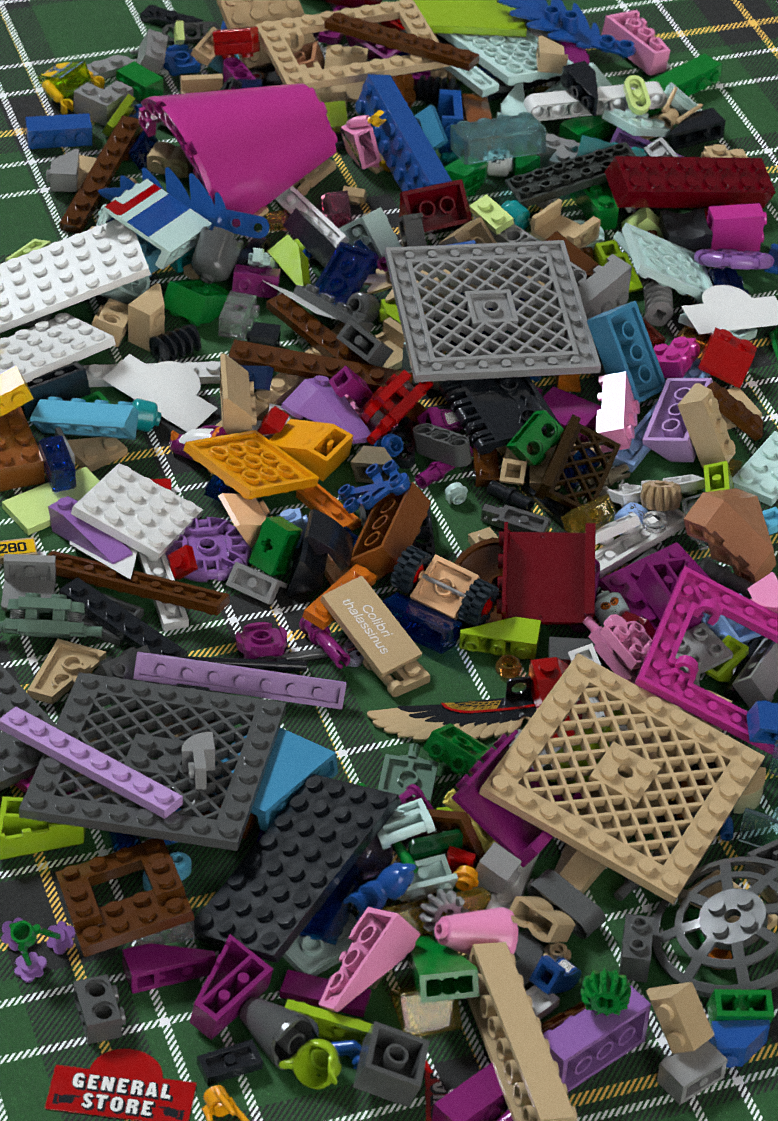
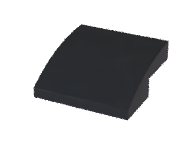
M315 509L311 510L304 539L318 556L327 552L340 570L349 567L354 538L342 525L328 515Z

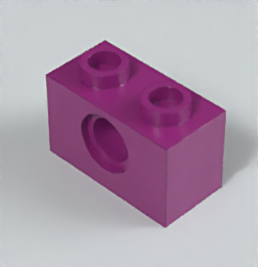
M236 264L233 273L232 294L264 298L277 296L279 291L267 283L279 287L281 269Z

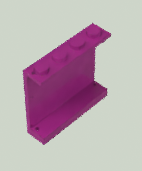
M515 729L508 737L503 734L493 744L496 750L491 747L481 757L484 763L479 760L468 771L471 777L466 774L455 785L459 790L451 798L501 847L521 860L520 865L524 868L541 852L553 836L479 794L482 785L510 748L509 745L516 739L515 736L518 731ZM531 767L528 772H535V771H534V769ZM538 781L529 782L531 788L540 787ZM575 793L572 796L573 800L582 799L581 793ZM553 795L555 802L564 801L560 795Z

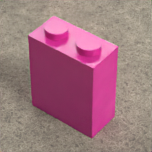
M760 203L710 206L707 215V225L713 232L711 248L709 249H714L715 251L718 249H737V251L742 252L745 250L760 252L761 243L764 242L763 228L767 224V214L763 212Z

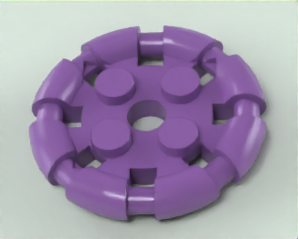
M702 249L694 254L696 263L708 267L725 268L727 266L731 267V269L759 270L768 269L774 264L773 256L757 251L745 250L742 252L737 251V249H718L717 251L714 249Z
M207 517L201 520L193 518L191 526L186 527L184 534H180L179 539L174 541L173 545L165 553L168 560L167 555L184 545L192 546L198 569L184 578L207 583L211 579H217V582L227 580L235 562L248 565L252 548L247 544L237 528L230 524V521L216 517ZM204 546H210L211 548L206 549V548H203V547H204Z

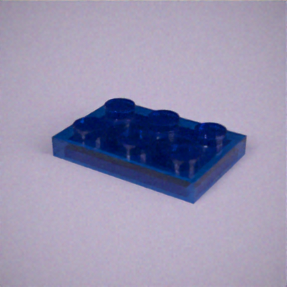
M340 242L314 286L319 288L318 292L321 294L327 293L335 297V302L347 304L349 297L360 291L377 263L379 256L376 252Z

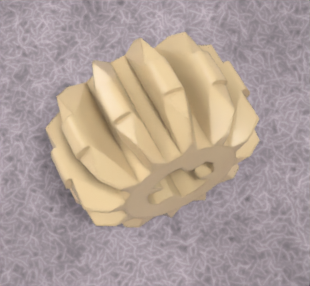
M665 480L648 481L642 484L640 494L642 506L649 510L664 512L679 508L682 501L680 485L673 481L668 482Z

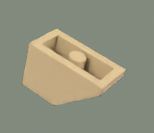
M538 36L536 50L537 72L562 74L563 66H566L568 61V54L564 53V46L544 36Z

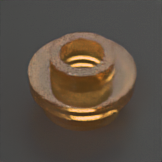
M503 655L496 663V672L504 678H514L521 673V663L514 655Z

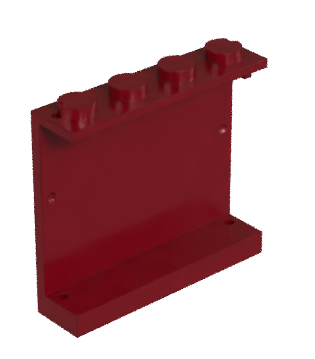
M504 522V532L499 531V547H503V554H498V569H503V576H498L497 587L499 591H502V599H497V614H502V620L521 617L541 620V624L585 625L583 621L588 616H592L594 619L596 523H586L585 533L510 532L508 522Z

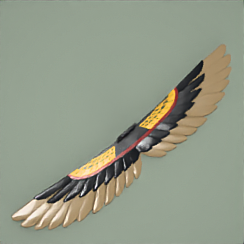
M526 676L512 678L507 681L505 698L441 703L439 705L398 706L397 708L368 711L367 717L373 719L374 726L384 728L385 733L398 734V738L413 737V742L427 741L433 730L449 723L475 739L480 737V741H483L493 735L494 738L501 737L507 732L510 735L515 729L518 730L521 727L524 719L529 721L537 710L531 694L532 678ZM515 684H526L524 690L520 692L512 691V687ZM586 713L582 714V719H588Z

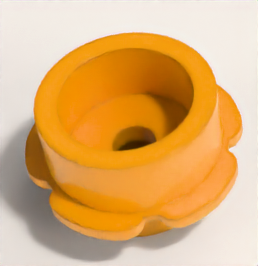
M463 865L459 866L454 872L458 876L455 884L458 889L469 891L473 887L478 886V872L474 868Z

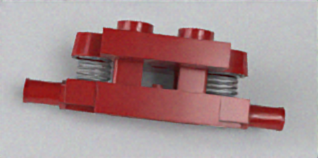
M405 369L398 376L394 373L386 381V385L379 387L362 408L364 412L360 418L365 425L374 417L375 419L377 418L373 423L377 426L367 436V441L370 444H375L380 437L387 435L426 395V392L433 386V382H420L416 387L411 386L412 384L408 383L411 375Z

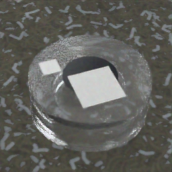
M649 511L643 515L642 527L649 533H661L667 528V516L660 511Z

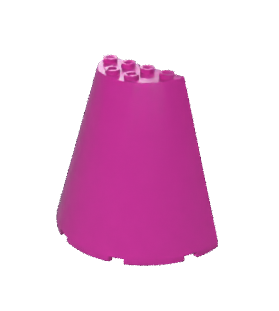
M302 83L152 96L144 99L141 102L144 107L139 108V124L148 137L155 135L156 123L163 122L174 135L186 157L195 168V176L206 188L214 205L215 193L218 192L225 202L226 209L254 214L336 153L335 143L338 142V138L332 130L326 115V105L318 100L316 92L312 87L309 88ZM233 219V226H240V220Z

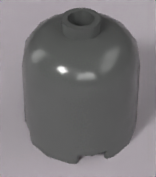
M204 226L201 229L191 259L192 269L200 276V280L208 284L227 280L232 274L243 249V240L238 242L234 239V233L223 228L214 226L213 230H208L207 226Z

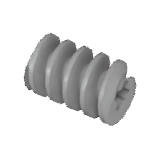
M655 280L650 281L644 288L645 318L651 325L663 326L673 315L672 287H663Z

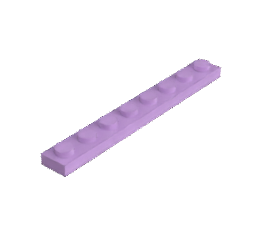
M137 652L133 677L135 680L177 685L179 683L207 687L211 691L341 710L346 689V682L144 652Z
M14 707L0 718V730L164 819L183 805L182 795L18 707Z

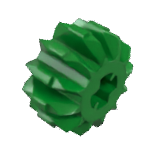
M604 967L602 972L592 970L591 975L585 976L581 988V998L586 1010H594L595 1016L603 1013L608 1018L610 1013L619 1015L621 1010L627 1009L631 997V987L626 975H619L617 969L609 972Z

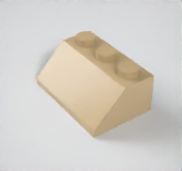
M220 354L222 427L227 435L252 431V426L257 424L255 396H253L254 381H249V372L226 354Z
M696 383L677 406L701 467L704 468V465L722 461L729 462L736 453L735 444L729 437L726 421L722 419L719 411L718 401L714 398L711 389Z

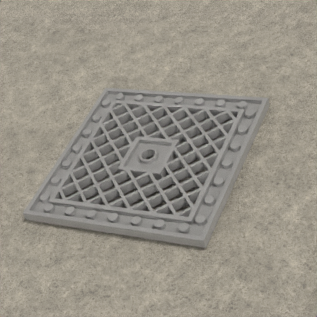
M564 240L385 248V258L414 382L600 373L601 364L587 324L586 313ZM535 265V266H537V267H539V268H541V269H540V270H537V269L533 268V266ZM513 266L517 268L518 271L516 272L515 270L511 269V267ZM491 267L492 269H494V270H496V271H495V272H492V271L488 270V268ZM468 268V269H470V270H472V271H474V272H473V273H470V272L466 271V269ZM446 269V270L450 271L451 273H450V274H447V273H445L443 270ZM423 270V271H425V272H427V273H429V274H428V275H425V274L421 273V271ZM524 274H528L531 278H527ZM481 275L487 279L484 281L479 276ZM502 275H505V276L509 277V279L507 280V279H505V278H503V277H501V276H502ZM459 276L460 278L464 279V281L462 282L456 278ZM436 277L442 281L439 283L434 278ZM538 281H541V282L544 283L545 285L542 286V285H540V284L537 283V282H538ZM515 282H518V283L522 284L523 286L520 287V286H518V285H516V284H514V283H515ZM493 283H496V284H498L500 287L497 288V287L493 286L492 284H493ZM470 284H473V285L477 286L478 288L474 289L473 287H471V286H469V285H470ZM448 285H451V286H453L455 289L452 290V289L448 288L447 286H448ZM425 286H428V287L432 288V290L429 291V290L425 289L424 287H425ZM531 289V290H533V291H535V292H537V293L533 294V293L529 292L528 290ZM441 293L446 297L443 299L438 294ZM544 296L548 298L549 301H545L544 299H542V297ZM521 297V298L527 300V302L525 303V302L519 300V298ZM453 300L459 303V305L456 306L453 303H451V301ZM431 301L434 304H436V306L433 307L428 303ZM533 305H536V306L540 307L541 309H540V310H537L536 308H534V307H532V306H533ZM442 309H445V310L449 311L450 313H449V314H446V313L442 312L441 310H442ZM549 312L552 315H554V317L552 318L546 315V313ZM526 313L532 317L529 319L525 317L523 314ZM458 316L461 319H463V321L460 322L457 319H455V317ZM435 317L438 320H440V322L437 323L434 320H432V318ZM539 320L543 322L545 325L542 326L536 322ZM446 325H449V326L453 327L454 329H453V330H450V329L446 328L445 326H446ZM551 328H554L555 330H557V331H559V332L556 334L555 332L551 331L550 329H551ZM531 329L536 333L533 335L528 330ZM508 330L511 333H513V335L510 336L509 334L505 333V331ZM485 331L488 334H490V336L487 337L486 335L482 334V332ZM462 332L465 335H467V337L464 338L461 335H459V333ZM439 333L442 336H444V338L441 339L437 337L436 334ZM542 337H545V338L549 339L550 341H549V342H546V341H544V340L541 339V338H542ZM519 338H522V339L526 340L527 342H526V343H523V342H521V341L518 340V339H519ZM496 339H499V340L503 341L504 343H503V344H500V343L496 342L495 340H496ZM473 340H476V341L480 342L481 344H480V345H477V344L473 343L472 341H473ZM450 341H453V342L457 343L458 345L455 347V346H453L452 344H450L449 342H450ZM558 344L562 346L563 349L561 350L555 347V345ZM535 345L539 347L540 350L538 351L532 348V346ZM512 346L516 348L517 351L514 352L513 350L509 349V347ZM489 347L492 350H494V352L491 353L488 350H486V348ZM466 348L467 350L471 351V353L468 354L462 350ZM444 350V351L448 352V354H447V355H444L443 353H441V352H439V351Z

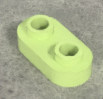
M637 75L627 77L623 90L630 111L636 115L646 114L651 101L645 81Z

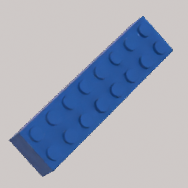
M368 74L365 83L362 85L359 99L356 101L355 109L359 116L369 115L370 117L378 110L384 111V114L379 118L382 120L386 119V121L379 127H375L372 124L371 126L373 127L378 150L402 192L452 181L391 75Z

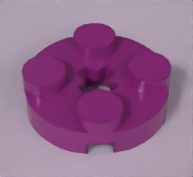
M268 622L247 624L243 626V632L239 633L238 630L235 635L236 647L243 653L245 659H257L264 656L279 657L284 654V649L287 646V631L281 626H279V630L272 628V623Z

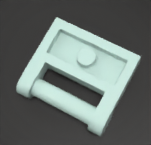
M422 798L398 806L381 828L377 837L383 850L391 848L393 843L426 831L428 834L436 831L433 820Z

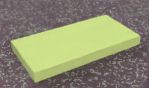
M84 467L2 501V509L27 535H31L51 526L49 505L67 496L79 501L99 482V479L87 467Z

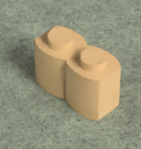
M167 142L155 143L147 156V169L154 173L165 174V168L169 167L178 178H186L194 168L181 146H174Z
M516 896L509 909L514 914V916L510 915L514 923H517L520 927L529 928L532 935L543 942H567L575 927V923L569 915L562 911L554 910L551 904L541 897Z

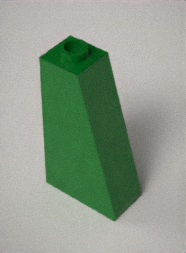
M433 935L421 936L417 939L414 949L407 954V961L421 1003L480 997L478 969L474 964L454 949L439 944L437 938Z

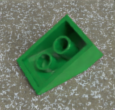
M200 279L169 281L164 297V308L169 310V314L187 318L188 323L200 326V324L210 323L238 302L241 295L232 294L231 290L215 283H205Z

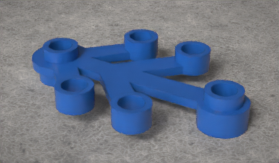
M394 460L386 462L382 469L375 463L369 466L365 472L373 480L374 484L356 488L346 484L338 491L339 499L349 514L355 512L361 505L365 510H369L390 493L395 495L404 493L411 485L409 476L406 473H399V466ZM382 469L387 476H390L388 481H384L381 475Z

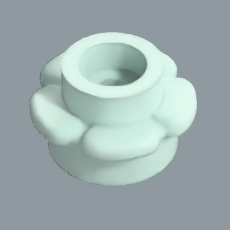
M459 482L452 483L445 490V498L448 503L461 504L466 500L468 489Z

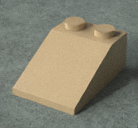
M338 44L327 45L324 69L332 66L350 65L354 62H367L368 48L360 46L347 47ZM365 81L346 84L347 102L356 103Z

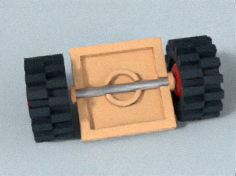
M412 545L408 546L406 551L401 553V558H398V563L393 568L395 571L391 574V577H393L390 580L391 586L409 594L412 601L453 621H456L459 616V620L473 627L486 624V620H489L491 612L493 613L495 609L494 605L497 604L496 599L499 597L498 587L480 579L479 575L436 554L431 560L432 556L429 553Z

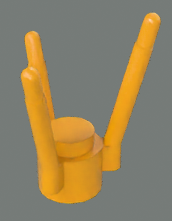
M215 1085L206 1090L203 1095L206 1105L202 1108L206 1121H213V1115L224 1117L229 1113L231 1116L236 1115L241 1121H249L222 1085Z

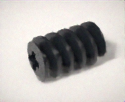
M421 75L415 87L416 101L438 103L440 89H461L457 85L455 78L449 81L446 77L442 80L440 77L434 79L433 76H428L427 78L425 75Z
M190 324L184 325L182 328L178 327L174 331L170 330L166 334H159L158 337H151L149 347L153 358L157 361L160 358L162 361H169V357L172 360H176L177 354L182 358L186 352L190 355L193 353V350L200 351L201 339L197 328Z

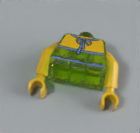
M85 61L55 64L46 72L41 73L38 78L45 93L56 103L61 104L60 111L63 115H68V109L73 112V101L71 99H64V97L70 96L76 89L89 81L94 86L104 89L105 79L102 76H93L94 73L88 70Z

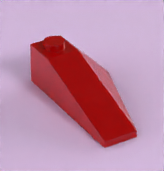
M557 657L534 659L530 662L528 676L532 678L531 694L536 710L569 666ZM579 699L576 705L582 704L581 699ZM577 714L579 720H582V714ZM569 715L567 716L565 721H571ZM575 730L565 731L567 737L576 734ZM557 732L552 738H559Z

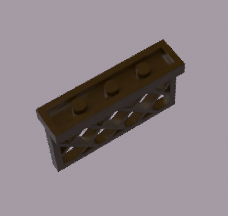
M572 414L564 427L565 430L560 436L559 443L554 449L534 496L541 500L547 496L590 517L621 444L580 424L581 418ZM581 433L587 436L590 442L582 444L578 434ZM605 445L611 448L612 452L603 455L599 446ZM593 447L597 456L589 458L585 449ZM579 450L583 459L574 461L571 452ZM600 461L604 471L596 472L592 463ZM586 465L590 474L581 475L577 466ZM571 468L575 477L567 478L563 469ZM593 479L597 488L588 489L584 480ZM578 482L582 491L574 493L570 484ZM564 485L568 494L562 495L554 491L555 487ZM585 496L589 507L587 508L580 504L577 498Z

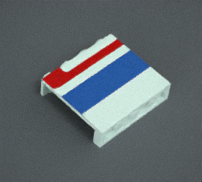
M148 179L140 184L136 183L129 191L125 190L120 197H115L108 205L104 204L98 212L100 217L96 225L100 226L113 217L160 249L161 253L155 265L161 270L194 248L201 229L207 226L209 230L212 224Z

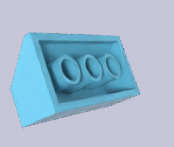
M48 397V400H39L30 418V421L42 433L55 434V428L60 427L64 435L135 440L139 411L132 406V403L119 401L118 404H109L105 400H95L94 403H89L80 398L62 401L63 399L59 397Z

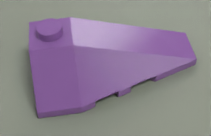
M319 375L315 376V378L305 379L281 406V408L299 420L305 417L313 422L337 425L354 435L353 444L368 442L367 436L371 434L346 397H339L329 383V378Z

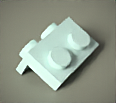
M445 854L415 861L418 866V872L414 875V881L400 900L401 902L406 900L417 902L426 898L428 894L437 893L438 889H442L445 893L453 890L458 876L457 873H451Z

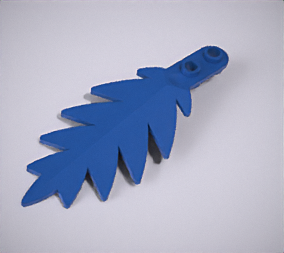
M497 0L500 4L516 8L510 11L511 16L534 20L528 22L527 27L551 31L552 33H549L547 36L550 39L577 43L576 47L595 48L605 53L617 54L623 58H628L635 54L636 48L632 41H618L612 35L600 36L596 23H593L590 30L583 12L576 3H573L572 10L567 11L562 0H551V5L549 6L546 0Z
M169 167L165 168L167 193L211 222L209 230H213L215 226L234 234L258 239L268 234L270 226L266 218L226 209L225 202L218 192L215 193L214 205L206 188L193 173L189 174V197L186 189ZM143 168V181L148 179L164 190L154 175L146 168ZM121 175L120 188L99 189L98 193L112 201L115 197H120L125 190H131L136 183ZM233 219L240 220L239 227L233 226ZM256 223L262 225V230L259 232L254 229Z

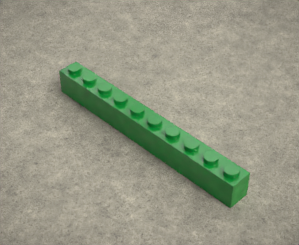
M704 53L647 82H658L663 91H665L668 84L673 83L689 97L720 81L722 63ZM663 107L649 109L647 113L651 116L661 111ZM603 114L573 117L560 123L559 137L574 140L577 143H580L582 135L602 140L614 134L617 126L602 118Z

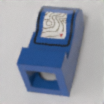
M548 955L541 956L529 981L547 995L571 990L579 981L582 972L564 957H560L555 961Z

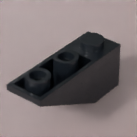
M586 61L563 66L561 84L593 116H596L598 104L596 71Z

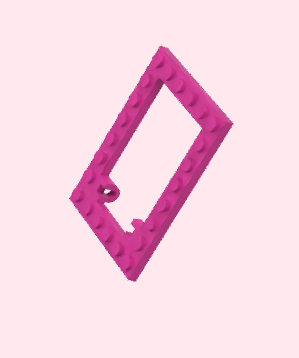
M684 566L634 684L778 758V745L749 741L746 716L748 711L694 684L699 668L698 662L693 657L682 655L678 659L675 658L692 615L698 618L702 612L710 615L707 623L712 626L718 622L720 615H723L778 644V614ZM680 667H687L689 671L686 673L680 670Z

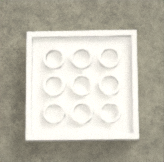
M119 463L73 506L71 514L151 559L158 561L169 550L174 541L179 539V535L184 534L186 527L191 526L193 518L199 519L201 517L203 509Z

